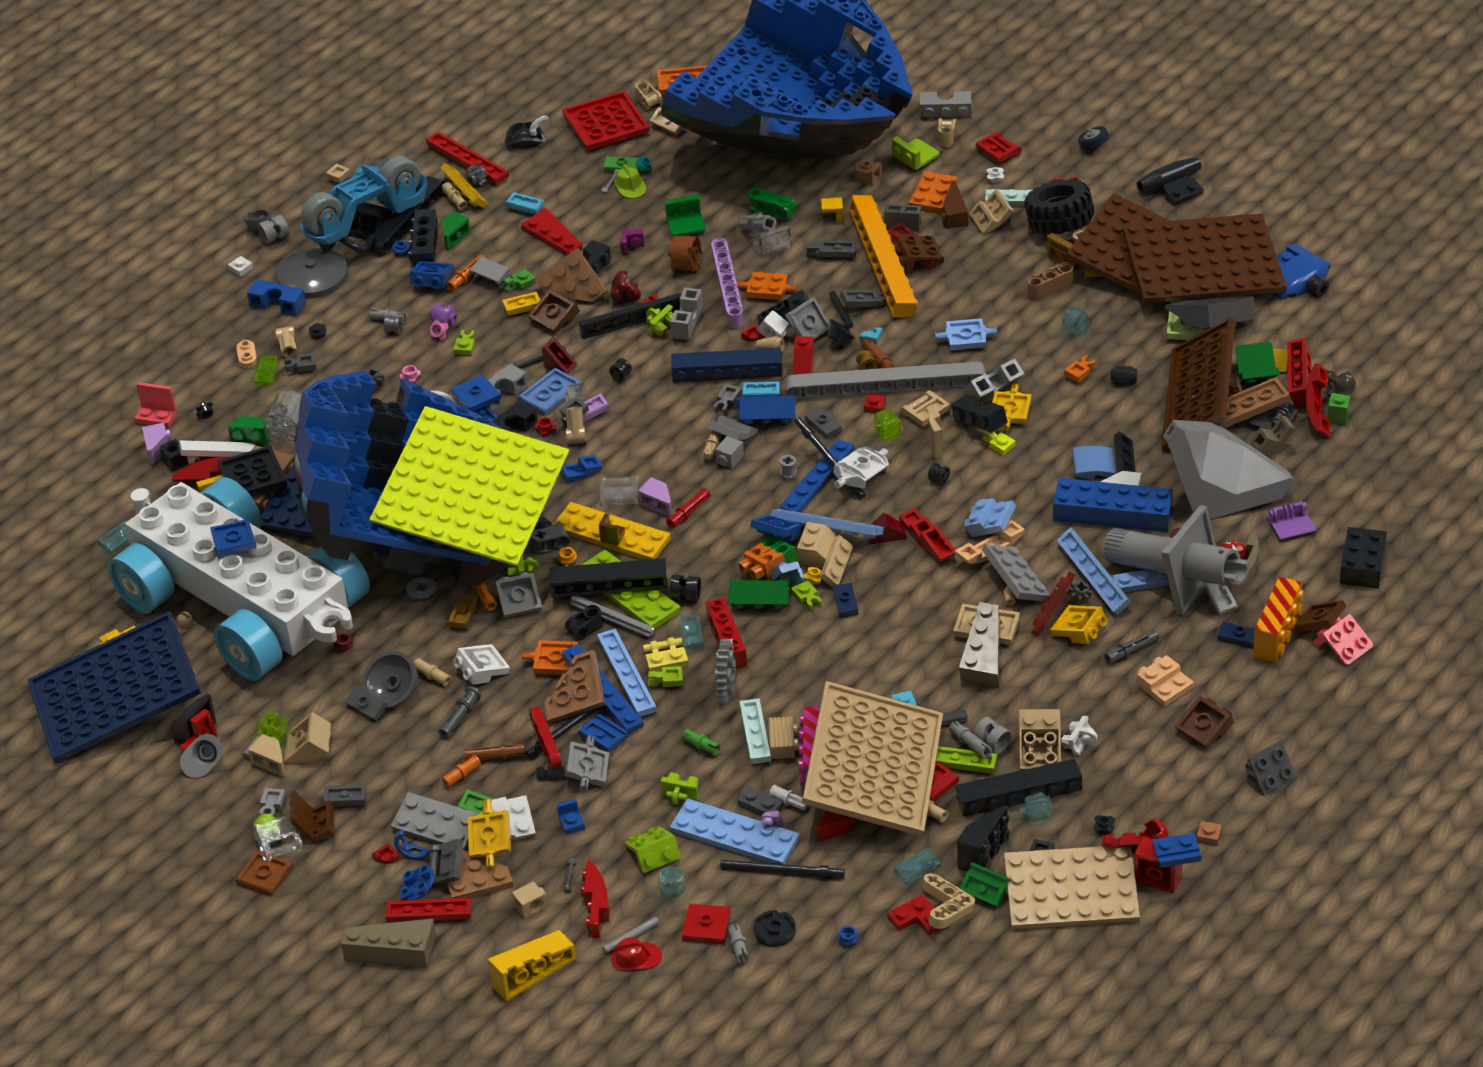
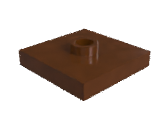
M1344 600L1310 605L1295 624L1296 632L1331 627L1346 607Z

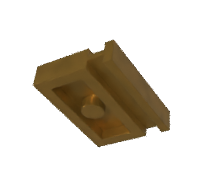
M1053 233L1048 235V256L1061 263L1068 262L1073 265L1074 270L1079 267L1078 264L1066 259V254L1073 244Z

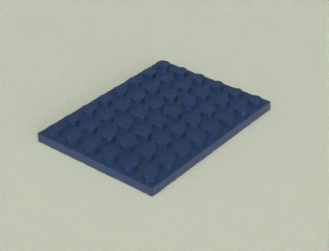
M170 611L27 679L52 757L56 763L201 694L180 633Z

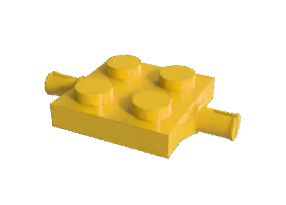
M1015 383L1011 385L1010 391L994 392L992 403L1004 406L1008 423L1002 426L1004 431L1005 428L1006 431L1010 429V423L1026 424L1030 410L1032 394L1018 392L1019 385H1015Z
M486 799L483 800L484 812L467 817L469 856L471 858L486 857V868L491 869V867H495V855L511 852L510 819L507 810L492 811V800Z

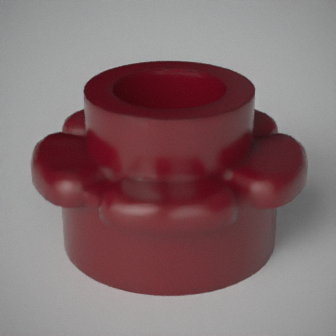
M346 633L337 635V640L334 643L336 649L347 651L353 646L350 635Z

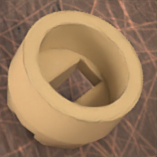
M181 612L177 616V623L180 628L187 629L193 625L190 613Z

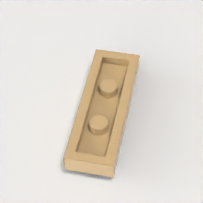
M841 535L834 538L820 574V578L831 587L839 585L853 545Z

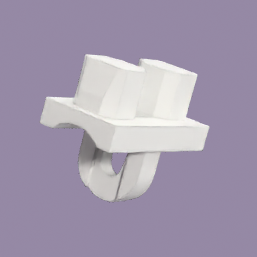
M1082 716L1079 722L1072 721L1069 726L1071 735H1064L1061 739L1064 749H1071L1075 756L1081 754L1085 745H1093L1098 739L1096 732L1088 724V716Z

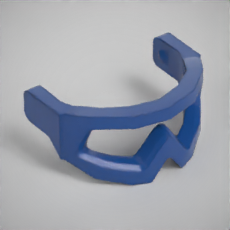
M401 829L396 833L394 846L402 856L413 860H421L430 855L429 848L425 849L414 844L408 845L407 840L402 836L404 830ZM399 839L403 842L404 849L399 845ZM413 848L421 852L419 855H415L406 851Z

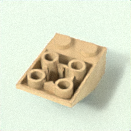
M1060 709L1019 710L1020 770L1061 762Z

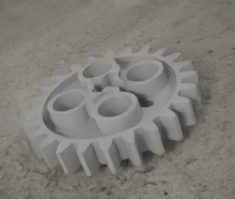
M721 639L716 657L715 684H717L718 703L729 704L731 693L734 691L736 660L734 659L732 640Z

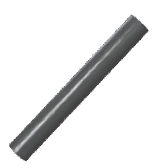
M541 352L515 361L514 366L520 368L543 360V354Z

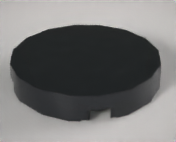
M770 910L756 918L753 927L756 940L763 945L779 947L786 945L793 939L796 932V923L787 912L783 911L781 913L777 912V910Z

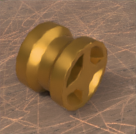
M864 350L856 356V362L861 370L877 368L878 362L871 351Z

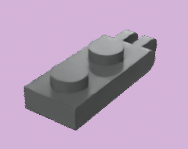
M841 290L840 297L845 307H882L887 304L884 293L878 290Z

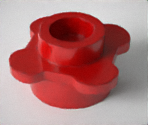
M548 417L540 418L534 426L536 430L540 431L541 435H546L556 430V425L552 424V420Z

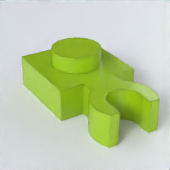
M465 330L461 331V338H457L454 345V355L472 356L475 346L474 330H471L469 335H465Z
M808 580L791 587L793 596L800 604L807 603L808 610L813 611V604L822 607L818 591Z

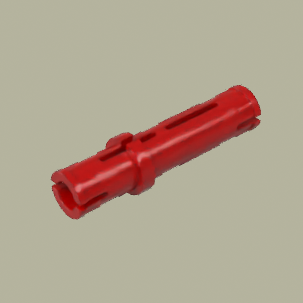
M702 488L683 506H679L675 513L666 519L667 526L675 529L682 521H686L693 511L711 497L710 492Z

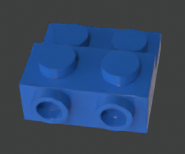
M419 261L410 271V285L416 286V288L432 287L436 290L443 289L449 281V275L454 271V264Z
M766 514L752 519L750 527L757 529L756 531L759 533H763L764 537L774 536L783 542L791 543L799 539L802 524Z

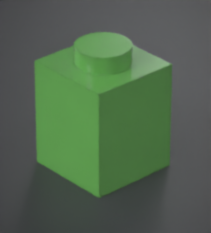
M1331 393L1328 405V419L1330 423L1346 425L1349 415L1350 396Z

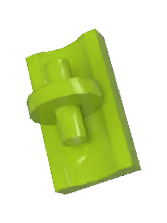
M670 304L662 311L658 308H649L646 311V321L650 325V329L647 331L648 335L651 336L653 333H656L662 337L667 332L668 327L664 323L670 326V321L674 314L672 313L673 307Z
M522 555L518 566L510 564L507 566L508 577H515L524 572H535L538 569L537 561L531 557L523 560Z
M672 772L669 773L668 777H662V795L672 798L673 804L678 805L680 800L687 799L698 801L699 784L697 777L689 776L686 781L680 780V775Z

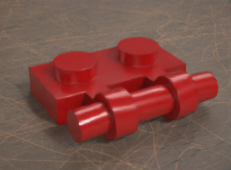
M1134 832L1123 833L1122 837L1114 838L1108 834L1103 837L1101 846L1115 848L1131 845V851L1137 850L1141 842V835L1136 836Z

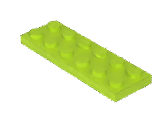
M603 550L582 565L621 561L607 550ZM658 589L602 593L637 621L650 625L654 629L681 613V607Z

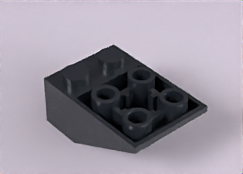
M1004 805L965 827L957 839L958 869L966 872L969 871L971 862L987 869L990 867L991 859L999 853L1003 841H1007L1010 834L1008 829L1010 819L1008 806Z

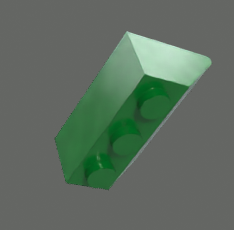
M729 580V604H734V608H745V604H753V608H765V604H773V608H784V604H789L791 581Z

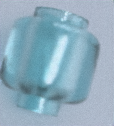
M1076 306L1071 307L1064 312L1062 323L1075 334L1080 333L1088 328L1089 316Z
M1043 792L1027 796L1025 804L1022 805L1024 816H1029L1032 822L1050 818L1051 812L1054 811L1050 796H1046Z
M667 867L659 873L658 885L661 894L665 897L675 898L684 893L686 881L685 874L681 869Z

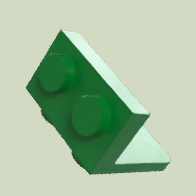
M699 195L664 200L666 220L672 237L699 234L706 231L701 214Z
M1271 342L1238 345L1235 348L1240 383L1254 384L1258 380H1264L1265 382L1280 375L1279 368H1275Z
M238 417L237 422H229L228 425L231 442L267 445L274 419L272 417Z

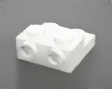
M492 644L458 648L454 658L455 667L460 668L463 671L464 679L469 680L472 684L488 683L491 676L508 674L510 670L509 665Z
M526 795L511 799L503 797L492 800V811L507 810L509 812L511 841L536 836Z

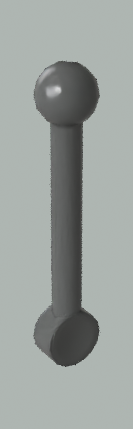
M575 858L568 859L569 871L566 885L563 887L565 892L571 891L570 882L573 867L576 865Z

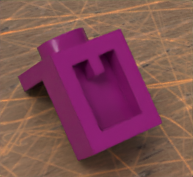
M643 229L622 231L623 238H619L620 249H624V255H628L627 248L645 247Z

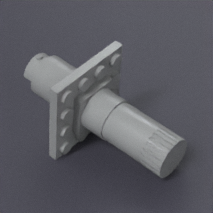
M1202 505L1192 513L1191 517L1173 538L1112 528L1107 534L1103 546L1104 556L1108 562L1167 574L1173 604L1178 615H1184L1205 589L1203 582L1223 586L1241 585L1246 580L1249 572V561L1240 559V554L1237 550L1216 546L1207 506Z

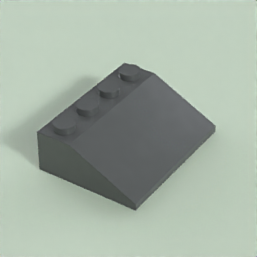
M1254 297L1195 299L1165 305V309L1194 327H1203V331L1229 317L1235 320V325L1248 323V320L1255 319Z

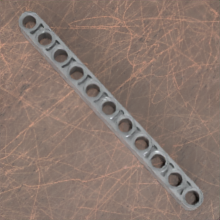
M981 362L797 374L786 377L785 392L786 396H795V399L961 388L966 387L970 381L985 374V367Z

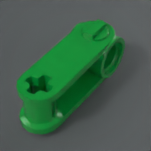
M758 188L750 189L747 192L748 198H750L749 209L751 211L762 212L764 215H770L780 220H790L793 218L794 211L797 209V203L793 198Z

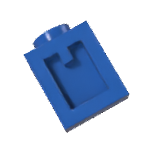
M576 799L557 804L558 819L565 835L585 830V824L578 810Z

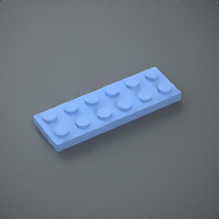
M691 799L686 800L670 825L671 833L772 864H785L800 840V833L774 825L769 826V824L765 827L762 825V821Z

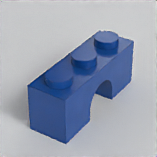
M256 279L247 291L249 306L266 309L269 304L279 302L281 313L297 316L306 304L304 289Z

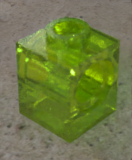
M891 408L874 413L875 429L884 441L901 435V421Z
M266 711L265 717H260L256 727L260 729L258 737L262 734L274 737L281 744L289 718Z

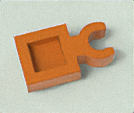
M1085 355L1082 357L1081 362L1074 361L1064 370V376L1079 383L1090 374V369L1095 367L1096 360L1093 359L1088 362V356Z

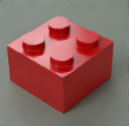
M1143 836L1135 852V882L1175 893L1182 878L1183 864L1160 868L1152 847V840L1155 839Z

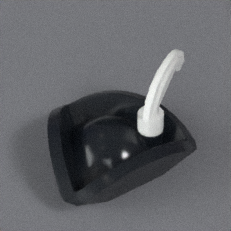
M542 116L534 122L513 124L507 131L505 145L513 148H527L544 143L545 136L540 125L544 121H549V117Z

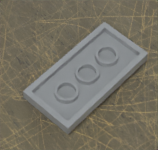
M998 544L984 545L982 551L1017 599L1048 602L1051 596L1047 592L1046 587L1030 569L1027 561L1022 558L1017 548L1013 546H1000Z
M408 792L391 824V828L397 832L402 829L404 834L439 845L459 839L463 841L462 850L466 851L469 846L467 817L475 816L479 813Z

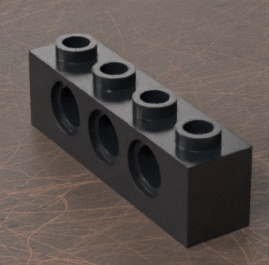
M436 209L415 210V216L411 218L412 228L410 230L409 261L413 262V268L419 261L435 262L438 225Z

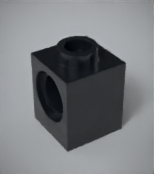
M176 439L159 446L162 460L172 472L189 464L187 456L181 455L179 442Z

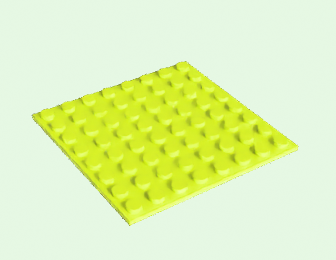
M425 406L369 522L518 566L569 454V449Z

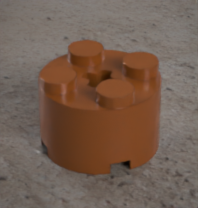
M673 236L672 245L668 247L672 271H698L700 269L702 259H699V254H702V245L699 237Z

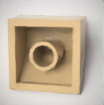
M807 522L797 547L798 564L823 568L833 540L838 535L827 525Z
M311 712L287 733L284 762L287 764L316 763L320 758L325 757L329 752L331 723Z

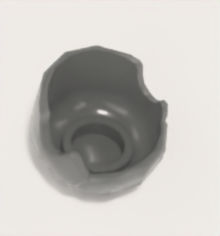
M260 209L252 213L248 212L247 218L243 216V219L249 229L258 231L257 224L266 220L270 222L271 214L267 210Z

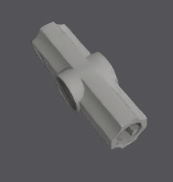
M762 212L740 217L738 225L740 229L752 231L753 234H759L764 231L774 230L777 222L775 217L762 215Z

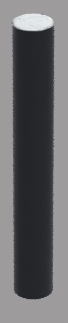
M831 291L829 296L846 327L851 329L854 325L836 292Z

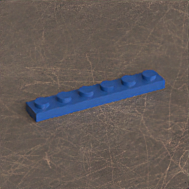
M838 439L828 451L839 462L854 452L855 447L854 444ZM824 456L780 505V509L802 512L834 475V468Z
M577 644L563 650L561 657L571 666L570 662L573 657L585 653V651ZM599 669L606 704L603 707L620 727L628 731V734L642 728L644 721Z

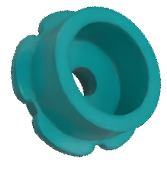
M644 156L638 157L635 163L637 169L641 172L649 171L651 160Z

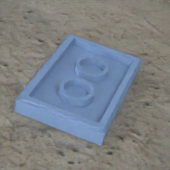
M554 368L520 394L518 401L526 402L536 408L537 412L546 416L582 388V382Z

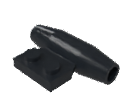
M1193 157L1160 167L1138 180L1137 188L1142 194L1164 189V195L1174 206L1193 199L1204 192L1202 186L1194 178H1190V176L1201 170V161L1199 158Z

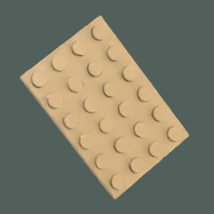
M1131 845L1115 848L1101 846L1004 853L1006 877L1011 879L1007 884L1012 930L1140 921Z

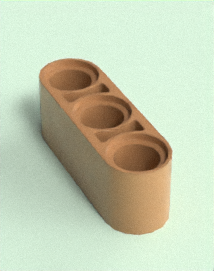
M1063 262L1030 276L1027 279L1028 297L1040 299L1070 286L1073 283V265Z

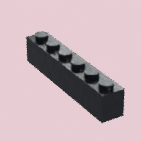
M666 558L549 567L551 598L668 588Z
M1074 758L956 785V799L963 816L996 810L1004 805L1014 806L1082 790V774Z

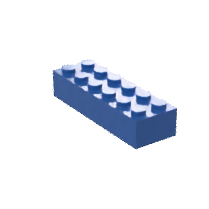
M1058 478L1053 501V521L1168 532L1173 506V489Z

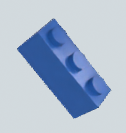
M795 396L739 397L735 400L738 421H743V424H753L754 420H761V423H772V420H780V423H791V419L796 418Z

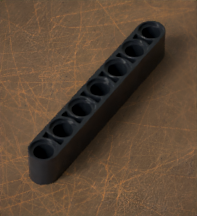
M432 176L426 177L428 185L424 201L402 213L393 212L373 234L376 236V239L369 250L386 255L393 248V245L412 228L411 218L415 216V210L429 209L444 193L441 189L442 185L446 181Z

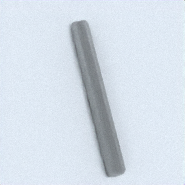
M580 596L571 597V606L583 610L589 605H597L601 609L602 619L648 638L654 634L655 629L650 625Z

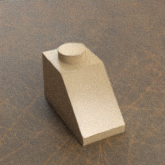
M262 734L248 749L251 763L284 777L286 773L279 741L274 737Z

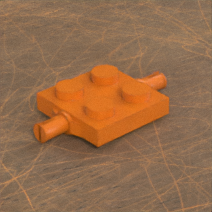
M753 272L748 282L737 281L738 288L747 289L746 298L782 300L786 292L797 293L798 290L797 285H787L788 275L781 273Z
M539 640L534 652H522V660L534 661V674L563 675V673L566 674L570 666L561 657L562 651L577 645L578 642Z

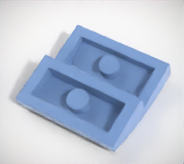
M1081 446L1072 449L1075 476L1093 480L1095 475L1109 478L1116 474L1112 448Z

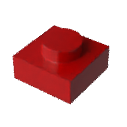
M868 394L864 404V412L882 414L886 404V397Z

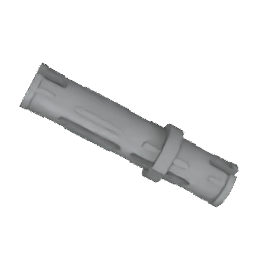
M955 721V724L954 722L951 723L949 731L957 736L961 743L967 744L983 758L991 756L992 748L975 736L971 729L962 726L957 721Z

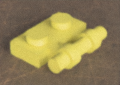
M674 637L667 638L666 641H651L650 644L643 645L644 653L652 651L650 654H645L649 671L660 672L662 667L689 666L685 648H676V646L683 645L682 638L674 639ZM669 648V650L659 652L661 649Z

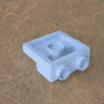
M994 498L981 499L976 502L975 506L971 507V514L968 519H965L964 526L971 537L1002 532L1016 505L1013 500L996 503Z

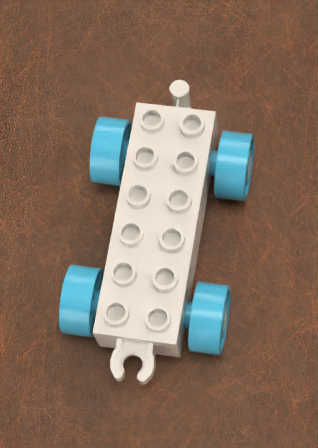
M221 477L201 493L180 482L172 486L167 493L152 504L149 498L150 493L147 489L139 488L131 493L136 516L125 523L130 546L111 559L107 565L108 575L114 588L133 609L143 614H149L173 596L175 583L229 616L228 619L215 628L214 640L227 664L243 678L250 681L259 680L281 662L282 650L294 656L314 639L322 642H335L337 640L336 631L331 626L338 620L344 629L349 630L353 628L352 617L348 608L365 596L370 589L368 575L358 558L352 552H350L348 560L332 558L327 555L321 546L306 557L260 529L262 519L256 503L250 494L236 481L227 477ZM248 519L257 548L218 557L210 527Z

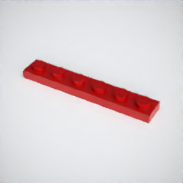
M439 131L426 139L428 146L466 168L476 164L482 166L487 172L485 178L496 185L509 177V172Z

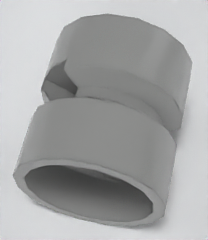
M282 215L271 218L270 222L266 220L257 224L259 235L266 245L276 241V238H284L290 233Z
M990 717L983 718L977 724L973 733L990 746L996 754L1002 753L1009 746L1012 739L1011 731L999 725Z

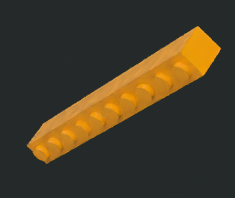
M852 195L849 212L880 288L884 293V297H886L892 317H913L915 310L918 308V301L913 295V289L910 288L909 280L905 276L904 268L901 266L899 256L895 252V246L892 245L890 234L887 233L886 225L882 221V215L877 209V203L874 202L872 195Z

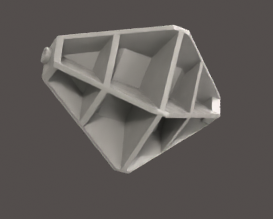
M1172 420L1163 436L1168 443L1193 513L1200 505L1207 506L1209 518H1217L1283 499L1287 490H1290L1293 485L1294 479L1288 470L1225 428L1212 422Z

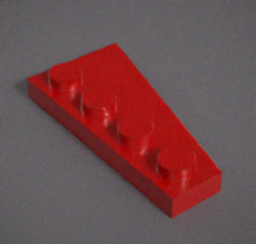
M544 208L521 224L523 231L566 256L576 248H579L580 251L583 249L582 243L547 208Z

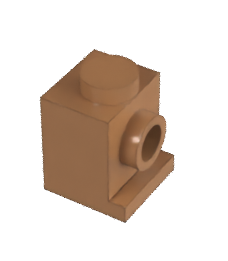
M864 159L860 163L857 162L854 165L855 180L873 186L882 177L881 162L873 163Z

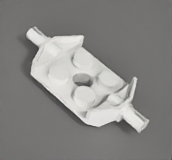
M866 446L858 448L836 463L833 471L838 478L834 482L835 488L839 489L843 485L864 489L866 481L883 469L887 473L889 467L886 457L888 450L883 448L877 452Z

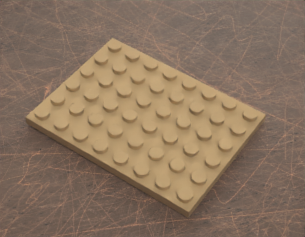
M826 681L801 804L922 836L925 829L943 713Z

